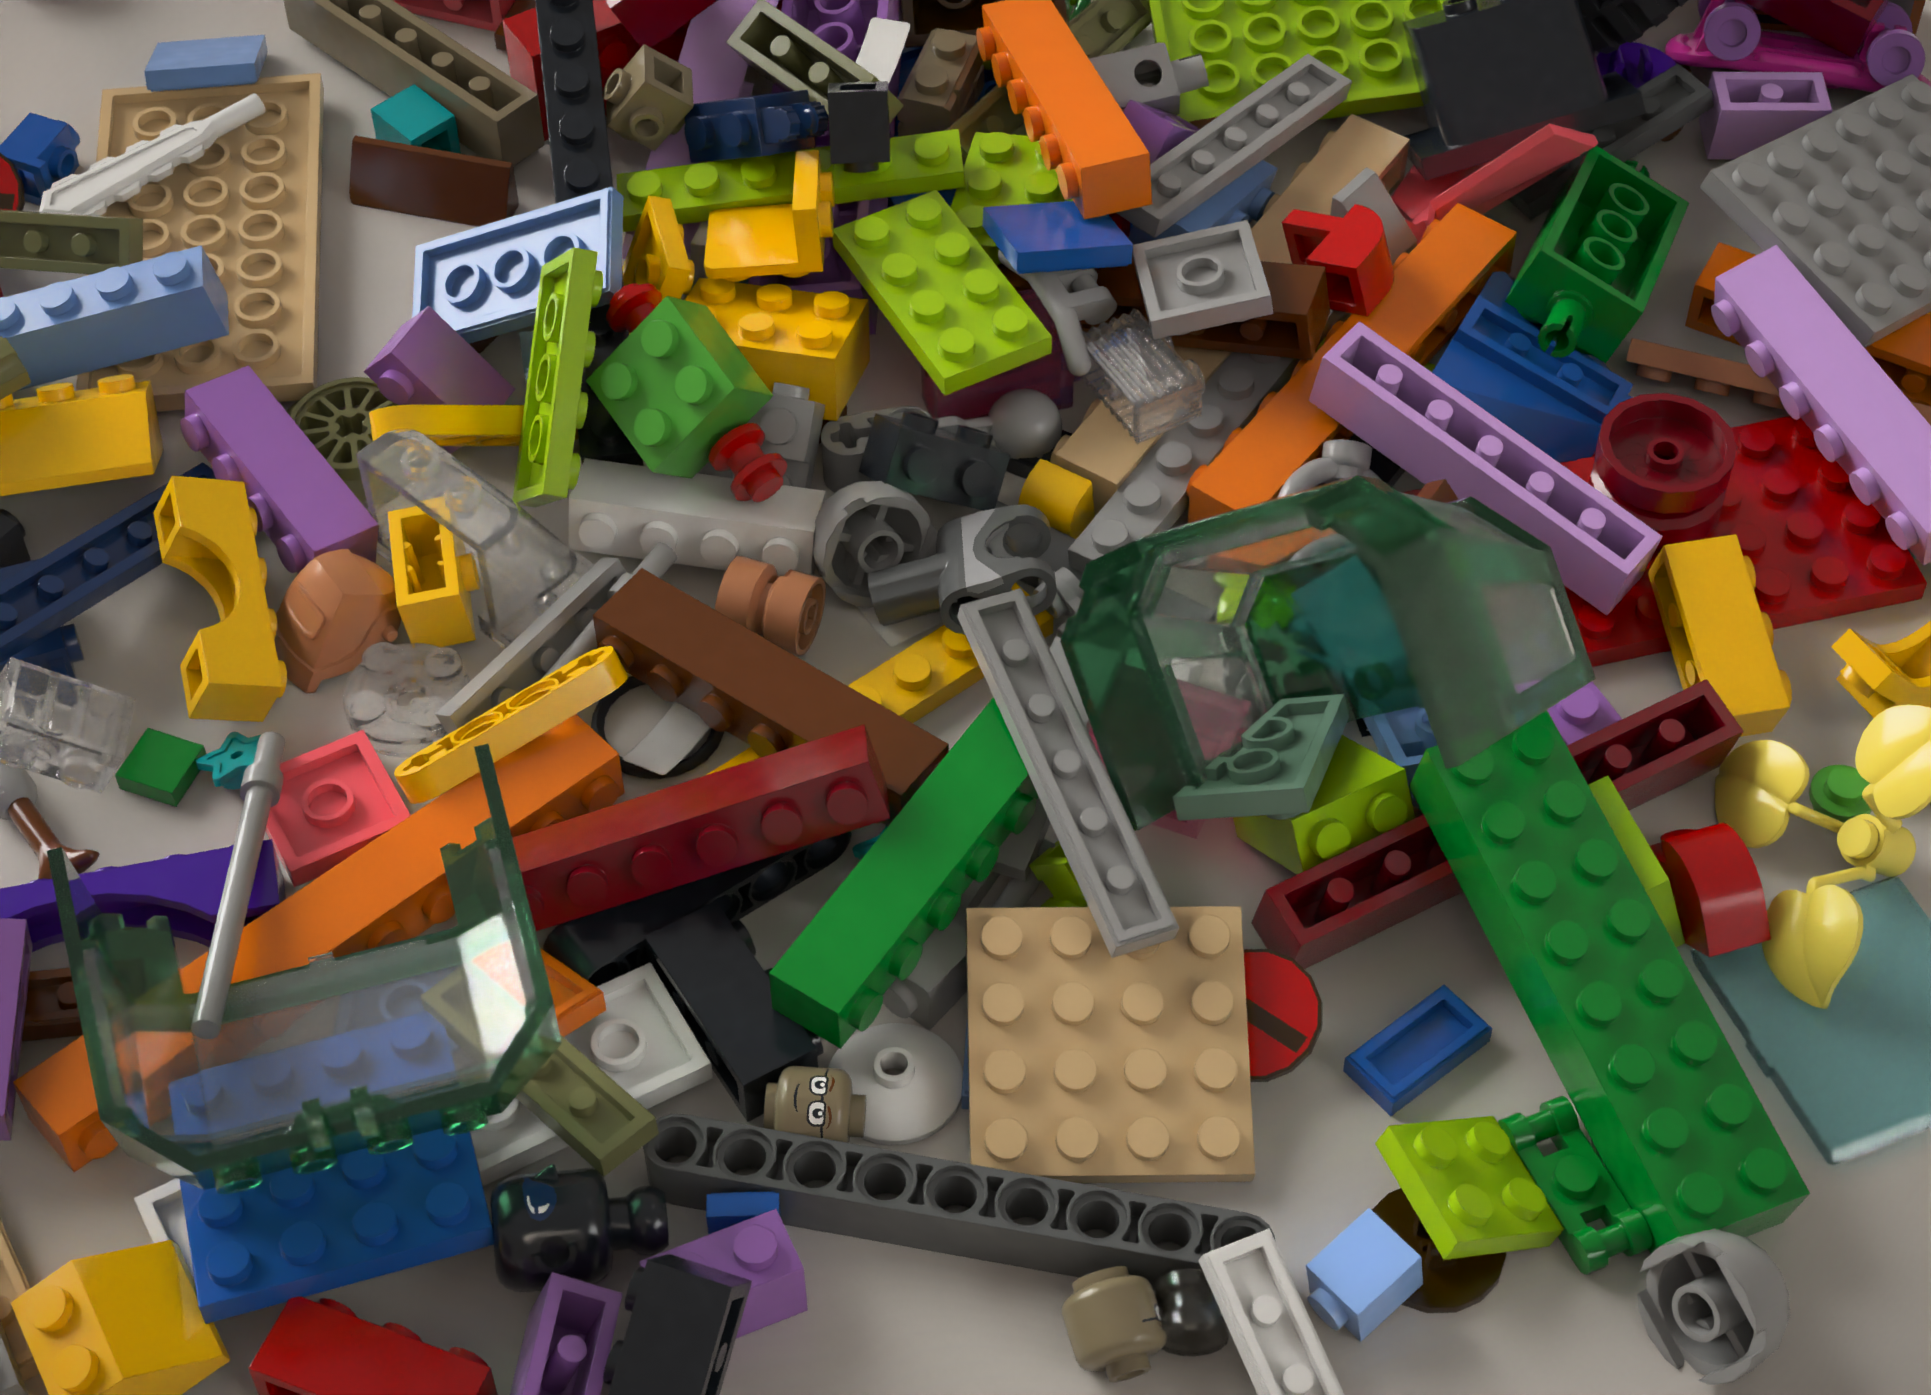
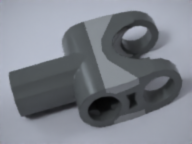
M1011 505L977 512L945 523L937 533L936 555L868 573V587L880 624L887 626L940 611L941 620L947 628L955 633L965 635L957 617L961 604L1013 591L1011 588L1018 580L1029 576L1038 577L1045 582V587L1039 593L1025 596L1033 615L1043 612L1053 603L1057 593L1055 572L1049 564L1041 559H1037L1048 549L1051 542L1049 520L1043 512L1035 507ZM1018 523L1033 524L1040 530L1039 535L1028 542L1013 540L1006 533L1012 526Z

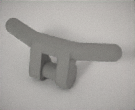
M999 249V261L1018 274ZM1092 268L1018 274L1029 282L1054 321L1070 373L1075 376L1087 374L1091 368V360L1079 321L1085 320L1086 323L1091 325L1102 323L1110 318L1117 308V303L1109 290L1104 286H1098L1096 283L1098 279L1096 270Z

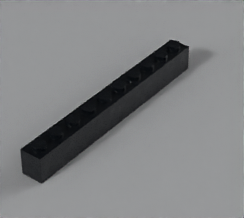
M535 0L555 204L613 187L593 0ZM622 270V288H623V287H624V279H623V270ZM610 304L592 308L590 312L588 331L595 333L596 343L591 365L589 368H583L581 392L587 393L588 409L584 425L581 429H578L581 463L583 464L584 459L587 458L644 466L641 456L586 382L592 373L630 335L629 331L615 332L606 321V314Z

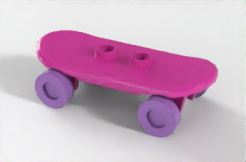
M1698 0L1697 6L1701 20L1695 31L1678 34L1668 40L1665 46V54L1676 63L1692 67L1726 68L1746 72H1822L1826 88L1829 89L1843 87L1874 93L1911 74L1931 87V82L1921 74L1925 65V52L1919 39L1912 34L1910 18L1902 7L1891 2L1883 10L1854 58L1816 39L1761 30L1758 17L1753 11V6L1741 0Z

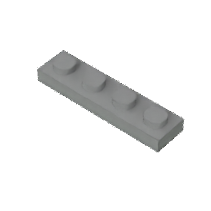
M601 558L435 714L447 734L536 683L546 674L593 619V614L609 600L607 592L624 573H627L619 558Z

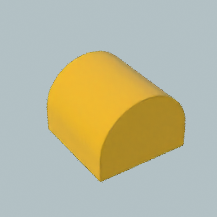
M1040 459L1024 482L1018 505H1029L1039 509L1049 520L1050 527L1077 539L1095 517L1092 482L1047 460Z

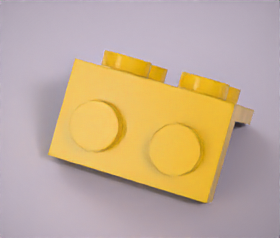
M819 150L796 151L792 204L716 209L710 212L704 258L705 275L708 278H722L726 281L738 282L746 280L751 276L781 274L785 277L796 278L805 276L810 272H823L825 238L834 236L832 207H835L833 173L822 172Z

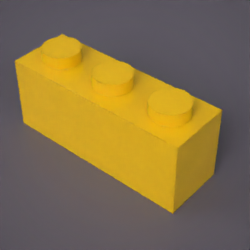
M1736 534L1664 545L1649 569L1648 575L1683 690L1707 679L1744 732L1740 737L1772 732L1790 708L1792 689L1786 672L1778 669L1772 649L1774 641L1773 627L1769 616L1765 612L1760 611L1754 592L1756 575L1751 559L1748 556H1743Z

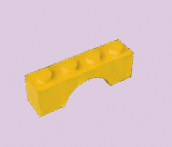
M172 475L153 512L162 563L175 567L198 581L212 597L220 617L219 623L199 629L180 664L189 719L263 722L275 700L282 697L285 692L287 670L284 661L278 660L274 641L277 631V617L274 609L268 608L265 594L267 565L264 558L258 557L255 541L258 524L256 510L249 507L244 482Z

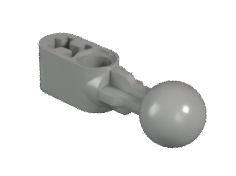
M1023 388L1007 392L993 404L986 417L963 420L957 416L934 418L939 421L937 429L956 433L958 425H963L992 434L991 445L1010 454V458L1013 459L1033 457L1041 459L1043 454L1048 453L1056 446L1062 435V419L1057 406L1048 396L1033 389ZM900 406L841 416L837 421H829L821 432L823 479L825 485L835 493L837 490L855 482L874 481L860 473L859 468L875 413L897 419H902L904 411L932 418L931 415L918 407Z

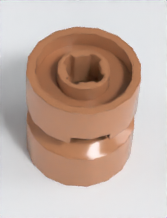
M736 556L724 573L717 594L715 610L756 634L763 635V638L789 653L802 656L811 647L821 623L826 597L825 582L821 577L792 569L784 576H778L773 564L744 556Z

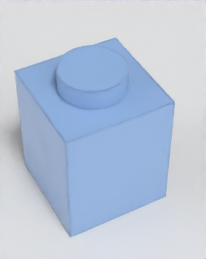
M1370 1208L1363 1212L1306 1265L1309 1291L1311 1293L1307 1299L1313 1310L1328 1326L1336 1331L1344 1325L1360 1342L1423 1285L1421 1256Z

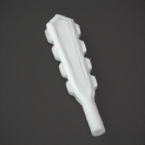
M253 93L204 120L192 121L185 125L175 124L161 131L158 138L151 141L142 140L127 147L126 152L118 157L108 156L90 165V169L80 175L71 174L52 183V187L43 192L39 212L100 216L107 212L109 205L116 201L124 202L140 193L141 187L145 184L159 182L173 174V169L181 163L190 164L204 156V150L211 147L217 138L266 112L265 106L260 97Z

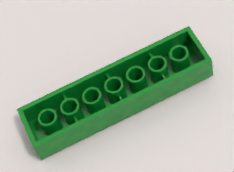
M1547 709L1426 749L1409 788L1605 1167L1631 1209H1636L1645 1218L1653 1240L1652 1247L1649 1249L1650 1254L1659 1246L1677 1237L1705 1230L1717 1229L1748 1237L1783 1223L1807 1198L1810 1192Z

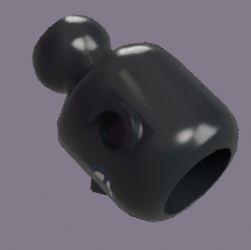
M550 1164L538 1173L521 1174L505 1178L495 1186L491 1194L490 1203L496 1274L502 1285L515 1292L542 1291L552 1272L590 1284H596L611 1271L613 1251L631 1249L640 1255L648 1256L658 1254L669 1246L664 1191L652 1186H641L631 1191L625 1197L609 1198L605 1179L594 1168L557 1171L555 1165Z

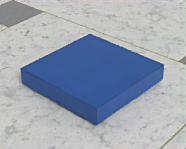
M1074 201L983 207L982 227L1018 274L1119 267L1132 264L1133 244L1109 215H1103L1084 220Z

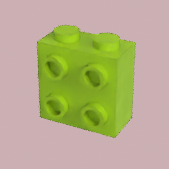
M1341 735L1309 812L1283 820H1275L1266 815L1233 817L1239 839L1293 873L1299 874L1414 819L1415 815L1405 769Z

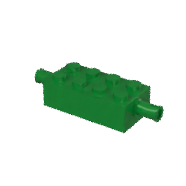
M1598 146L1586 151L1558 192L1505 302L1516 308L1519 314L1526 320L1544 325L1538 335V344L1541 350L1546 352L1551 341H1555L1556 344L1550 356L1557 358L1566 357L1575 349L1583 354L1593 355L1602 362L1607 363L1643 314L1689 202L1650 179V174L1644 165L1640 171H1637L1635 169L1639 162L1635 160L1622 162Z

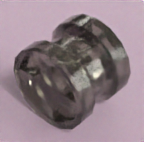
M1202 1269L1172 1271L1162 1275L1155 1281L1154 1295L1158 1308L1162 1311V1330L1166 1332L1167 1336L1166 1344L1162 1350L1180 1356H1201L1219 1351L1227 1345L1229 1329L1221 1315Z

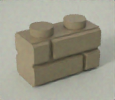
M940 28L931 30L897 98L904 105L897 114V120L900 121L898 124V137L945 131L975 104L985 85L983 60L979 53L975 35Z

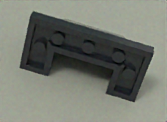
M1446 0L1442 3L1443 10L1402 22L1429 126L1428 129L1408 134L1404 137L1410 139L1408 158L1425 180L1492 161L1549 123L1581 132H1588L1646 114L1641 91L1616 71L1601 76L1578 0Z

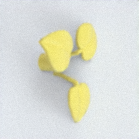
M1907 704L1888 708L1878 714L1868 724L1861 736L1855 756L1856 768L1860 776L1870 783L1863 790L1862 797L1876 816L1860 814L1842 822L1795 802L1808 784L1810 776L1809 767L1795 749L1781 742L1757 740L1745 743L1733 750L1719 767V774L1715 778V811L1718 823L1725 822L1733 828L1747 848L1758 849L1777 841L1785 832L1791 813L1837 833V845L1843 858L1849 864L1856 866L1812 877L1807 883L1806 893L1798 890L1782 891L1772 900L1767 910L1771 940L1762 942L1765 959L1775 977L1789 992L1814 1007L1828 1009L1835 987L1852 964L1862 939L1863 914L1861 906L1850 892L1836 885L1858 879L1872 882L1876 878V873L1886 877H1895L1904 873L1914 860L1916 852L1915 839L1908 829L1902 827L1901 819L1909 818L1919 813L1931 802V708Z

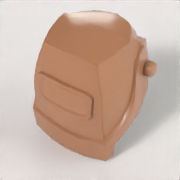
M349 549L326 552L312 559L293 580L276 612L277 631L274 641L278 660L284 661L289 681L305 693H315L322 680L359 669L381 656L398 637L397 631L401 623V616L396 603L393 576L378 564L351 553Z

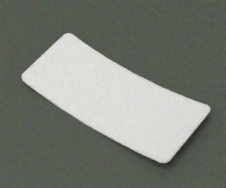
M873 17L870 20L864 42L855 63L873 74L879 81H888L889 84L901 57L910 30V24Z
M675 701L655 728L634 749L626 754L623 760L657 774L665 775L689 754L711 727L698 714Z

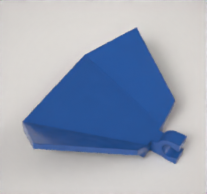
M1504 271L1493 272L1432 373L1557 462L1576 461L1581 458L1592 457L1596 451L1604 417L1618 403L1633 398L1628 394L1634 384L1613 373L1601 360L1593 355L1583 354L1574 349L1566 357L1557 358L1550 356L1556 344L1553 340L1546 352L1541 350L1538 344V335L1544 325L1526 320L1519 314L1516 308L1505 302L1515 282V278Z

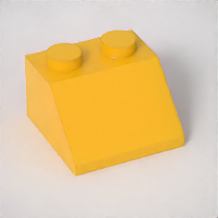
M172 1240L73 1259L10 1302L49 1395H182L231 1360L214 1322L208 1324L204 1322L198 1306L194 1278L178 1244Z

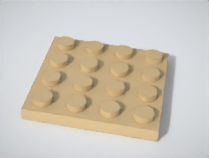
M1241 906L1170 907L1179 926L1175 939L1114 958L1111 957L1089 907L966 908L970 1164L1075 1183L1252 1182L1255 1177Z

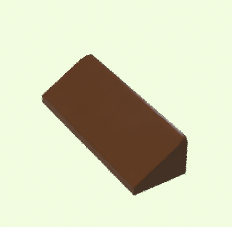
M356 135L352 140L349 194L351 203L354 205L477 227L513 217L519 206L514 167L511 162Z

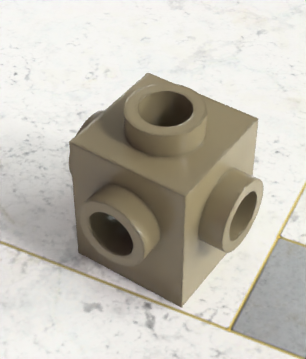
M644 44L623 70L617 68L613 71L605 84L603 98L606 100L607 127L613 129L622 138L636 141L655 151L669 134L674 135L681 130L685 124L684 117L693 108L692 69Z

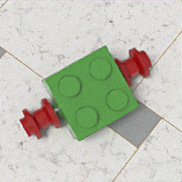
M632 283L618 290L610 300L606 321L613 331H629L630 335L592 373L586 382L651 472L692 479L710 462L716 471L731 470L735 475L730 491L738 501L753 500L754 502H761L773 496L783 485L784 479L782 477L787 470V462L779 453L765 454L760 448L765 440L764 431L757 423H747L773 397V394L708 307L666 296L662 300L661 292L654 284L650 283L641 285Z

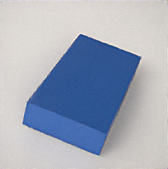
M1444 984L1345 1057L1343 1071L1384 1111L1392 1116L1489 1043L1493 1028Z

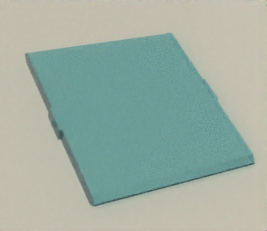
M1889 877L1850 892L1861 906L1863 914L1862 939L1852 964L1835 987L1828 1009L1817 1008L1802 1001L1778 981L1765 959L1762 942L1710 958L1695 949L1690 950L1695 966L1745 1039L1746 1048L1766 1078H1771L1821 1155L1831 1165L1840 1164L1931 1128V921L1899 877Z

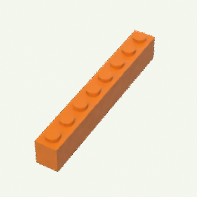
M1457 203L1441 221L1438 219L1433 220L1426 228L1421 242L1409 254L1404 252L1396 259L1393 264V285L1369 316L1352 314L1345 322L1341 320L1336 322L1328 332L1324 344L1314 354L1313 359H1301L1294 368L1290 380L1278 393L1275 391L1270 392L1260 404L1256 416L1243 429L1238 427L1232 431L1224 443L1222 452L1208 466L1203 464L1196 469L1186 488V495L1189 497L1188 525L1242 556L1249 558L1273 532L1275 503L1282 486L1290 475L1305 463L1322 458L1324 442L1337 439L1349 440L1354 434L1308 401L1323 356L1360 321L1424 367L1457 332L1491 274L1500 271L1510 274L1517 232L1460 203Z

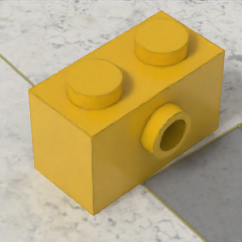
M449 499L389 511L388 523L396 603L414 653L475 641L470 591L480 589L479 574L473 553L466 554L465 545Z

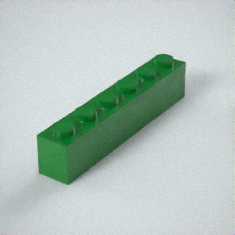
M994 697L769 972L772 1009L840 1049L856 1029L861 1032L865 1031L873 1023L881 1009L883 995L896 978L903 981L913 972L920 960L923 951L922 945L935 929L943 931L949 926L959 910L962 894L973 880L982 882L989 875L997 861L999 847L1011 832L1016 835L1020 834L1034 814L1037 804L1036 800L1039 796Z

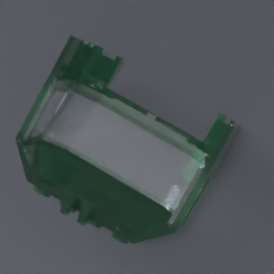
M1360 475L1145 535L1088 562L1079 587L1084 590L1079 608L1075 615L1068 618L1060 640L1110 780L1134 831L1144 828L1175 810L1173 796L1184 786H1195L1198 789L1206 782L1205 767L1218 756L1232 757L1243 748L1241 735L1281 699L1345 694L1349 714L1347 723L1411 707L1425 708L1445 768L1448 769L1463 764L1596 679L1550 546L1471 496L1443 503L1398 492L1378 478Z
M489 744L474 747L489 818L474 827L477 840L462 850L460 844L448 843L440 848L458 925L451 929L334 958L332 952L309 957L308 965L230 984L219 1035L213 1039H201L191 1031L199 992L185 993L171 922L168 917H152L146 921L148 928L125 927L122 914L101 913L62 847L47 850L100 1120L127 1156L202 1190L216 1187L218 1194H234L259 1186L263 1182L262 1175L288 1168H292L294 1174H310L323 1171L338 1163V1155L368 1148V1153L372 1155L396 1152L412 1145L414 1135L442 1128L445 1135H459L472 1132L488 1124L487 1116L502 1113L562 1042L555 1006Z

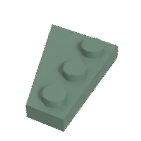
M1345 694L1286 698L1278 701L1241 735L1243 748L1232 757L1218 756L1205 767L1206 782L1198 789L1195 786H1184L1173 796L1178 821L1266 815L1275 820H1283L1309 812L1349 719Z

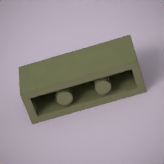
M757 0L726 41L756 72L783 91L808 89L809 102L816 101L821 102V105H825L824 108L828 117L829 83L879 81L873 74L765 0ZM888 90L890 125L904 105Z

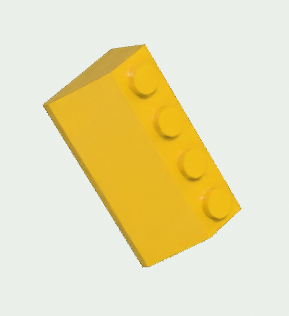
M121 374L97 380L98 388L74 391L73 383H56L37 388V396L13 399V395L10 394L1 399L0 496L154 474L164 448L151 380L135 382L134 375Z

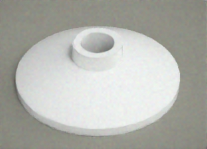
M888 1023L867 1028L862 1032L860 1031L850 1037L844 1046L836 1051L828 1068L845 1070L852 1080L853 1094L866 1095L864 1137L859 1138L872 1143L895 1146L912 1144L927 1139L950 1122L961 1104L963 1070L956 1053L941 1037L916 1025ZM891 1068L905 1070L899 1075H888L883 1072Z

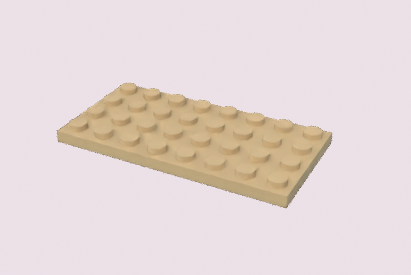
M321 73L260 77L255 84L154 92L147 90V86L102 89L96 162L108 156L118 157L126 152L127 147L142 140L151 141L158 138L161 131L175 124L185 125L192 121L204 120L253 93L260 97L266 112L217 138L211 147L204 150V156L190 164L181 163L173 169V174L159 182L145 184L141 187L140 193L124 202L116 201L107 207L106 213L100 215L143 219V261L169 252H178L202 245L228 294L229 335L77 375L76 391L98 388L97 380L101 378L132 374L134 375L135 382L151 380L157 412L185 410V390L248 365L278 402L301 400L307 393L317 388L324 87Z

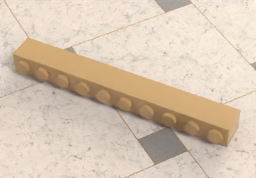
M1351 114L1336 132L1333 130L1329 131L1324 137L1318 153L1309 163L1302 162L1298 166L1290 185L1281 195L1274 194L1270 198L1262 217L1253 227H1250L1260 261L1292 264L1282 221L1293 209L1330 215L1332 197L1366 167L1377 173L1389 195H1391L1404 179L1410 139L1354 114ZM1147 343L1145 351L1134 364L1129 362L1124 365L1116 378L1114 387L1103 400L1097 398L1091 403L1085 413L1082 424L1071 436L1064 435L1058 441L1052 452L1050 462L1092 482L1095 515L1098 514L1232 352Z

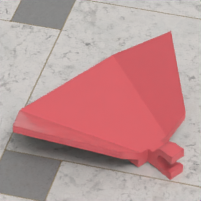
M1549 123L1499 157L1486 163L1430 180H1425L1413 165L1391 198L1402 216L1406 219L1405 221L1416 237L1418 245L1429 224L1435 219L1441 221L1457 203L1483 215L1579 157L1582 153L1594 148L1598 141L1595 135Z

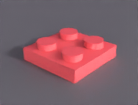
M360 730L280 764L279 769L284 776L280 799L275 806L270 808L265 831L269 839L273 840L276 853L292 884L296 887L318 878L411 816L365 731Z

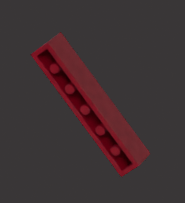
M865 724L485 846L483 847L479 888L505 942L890 819L886 779Z

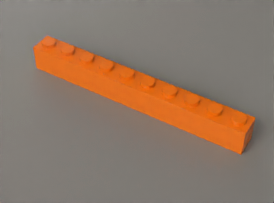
M575 714L446 791L243 927L222 1024L217 1037L201 1039L191 1031V1024L209 951H207L13 1081V1085L29 1120L73 1172H76L93 1159H99L108 1155L126 1136L151 1119L159 1118L169 1112L165 1083L235 1065L238 1059L267 1039L278 1037L286 1032L296 1019L325 999H332L340 995L346 985L352 981L353 970L351 968L361 962L363 969L370 965L368 959L370 955H373L379 961H386L388 956L397 950H402L409 941L434 924L450 919L460 906L481 893L479 880L483 847L612 806L617 798L625 793L619 753L582 718Z

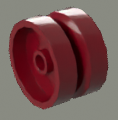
M1670 393L1640 394L1618 403L1604 417L1589 484L1663 536L1655 551H1661L1662 547L1668 544L1705 539L1718 525L1734 464L1737 445L1732 429L1715 410L1693 398Z

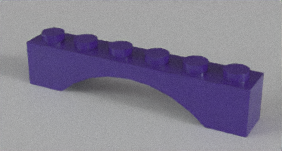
M272 839L264 840L262 843L244 927L286 899L284 877ZM234 844L220 849L187 855L174 854L154 861L121 867L108 866L94 872L55 879H37L27 884L0 888V918L27 919L33 946L32 952L49 945L83 936L116 932L164 934L195 941L210 948Z

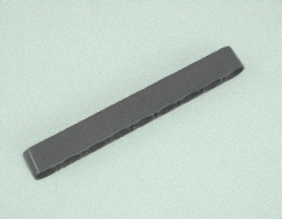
M669 1114L658 1118L656 1122L659 1134L643 1146L649 1184L664 1191L666 1203L706 1211L707 1194L779 1193L781 1217L784 1225L1079 1278L1102 1269L1126 1266L1129 1275L1142 1276L1148 1279L1153 1291L1216 1302L1215 1297L1198 1261L1201 1256L1266 1229H1270L1275 1240V1235L1270 1225L1262 1218L1247 1212L687 1114ZM675 1156L690 1157L680 1163L666 1162L669 1158ZM744 1168L759 1170L751 1175L734 1174L736 1171ZM813 1180L829 1182L827 1185L819 1188L803 1186L805 1183ZM882 1192H892L899 1195L891 1200L873 1198L874 1195ZM949 1205H963L969 1208L961 1213H950L943 1210L944 1207ZM1020 1217H1032L1040 1222L1031 1226H1022L1014 1223L1013 1220ZM1091 1229H1101L1109 1232L1111 1235L1105 1238H1092L1085 1235L1084 1232ZM1173 1242L1179 1244L1182 1249L1165 1251L1159 1249L1155 1244Z

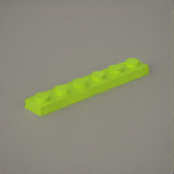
M959 129L890 138V162H879V169L872 172L844 171V164H831L830 146L799 150H819L822 172L833 173L835 204L966 187ZM796 151L761 157L718 160L616 174L617 191L624 196L623 232L636 231L648 195L671 199L678 224L708 221L710 212L716 209L792 204Z

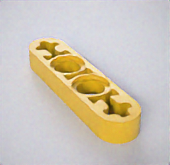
M410 404L379 408L369 413L373 445L383 447L519 446L524 405ZM578 429L575 432V440L579 439Z
M604 646L591 650L412 755L396 768L394 776L411 804H419L434 799L609 695L626 682L628 675L613 646Z

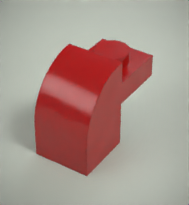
M1355 204L1343 218L1293 209L1282 221L1292 264L1326 268L1330 309L1368 317L1390 291L1394 282V270L1382 220L1378 214L1367 207Z
M1723 822L1698 830L1679 829L1670 831L1660 837V843L1650 845L1670 881L1685 944L1710 958L1771 940L1765 897L1757 868L1746 845L1728 824Z

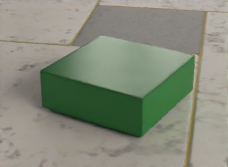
M147 728L115 774L119 789L177 807L201 771L197 768L196 760L206 755L204 745Z

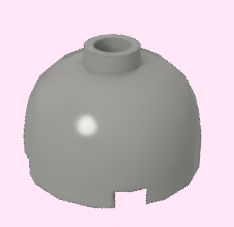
M882 481L855 482L837 490L820 508L815 520L813 559L819 575L841 600L861 608L873 607L868 587V573L936 555L937 533L935 527L930 522L928 513L910 493L890 484H884Z
M1717 1229L1705 1230L1677 1237L1659 1246L1644 1260L1640 1273L1649 1269L1646 1276L1647 1289L1637 1293L1638 1309L1648 1336L1665 1360L1675 1368L1680 1369L1684 1367V1360H1686L1696 1372L1706 1375L1698 1381L1710 1385L1730 1383L1754 1370L1779 1348L1790 1318L1789 1292L1779 1268L1767 1252L1749 1238Z

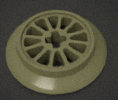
M351 377L325 383L307 393L286 411L362 504L388 498L412 485L429 469L440 447H383L373 445L369 413L379 408L396 406L398 404L388 400L371 378ZM346 407L345 410L342 411L339 410V408Z

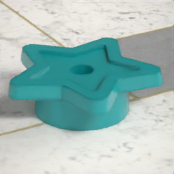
M236 731L231 732L219 749L196 760L197 768L213 772L212 779L215 787L223 786L231 790L240 789L245 769L254 762L260 735L248 738Z

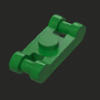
M1558 1096L1541 1103L1539 1112L1527 1117L1521 1113H1515L1497 1121L1508 1135L1511 1145L1536 1185L1544 1193L1547 1203L1564 1228L1558 1238L1581 1273L1588 1275L1607 1267L1609 1258L1622 1252L1626 1256L1632 1257L1651 1249L1653 1240L1645 1218L1636 1209H1631L1580 1129L1576 1112L1566 1097ZM1550 1138L1558 1151L1544 1157L1536 1143ZM1601 1218L1606 1227L1596 1231L1593 1227L1587 1226V1224Z

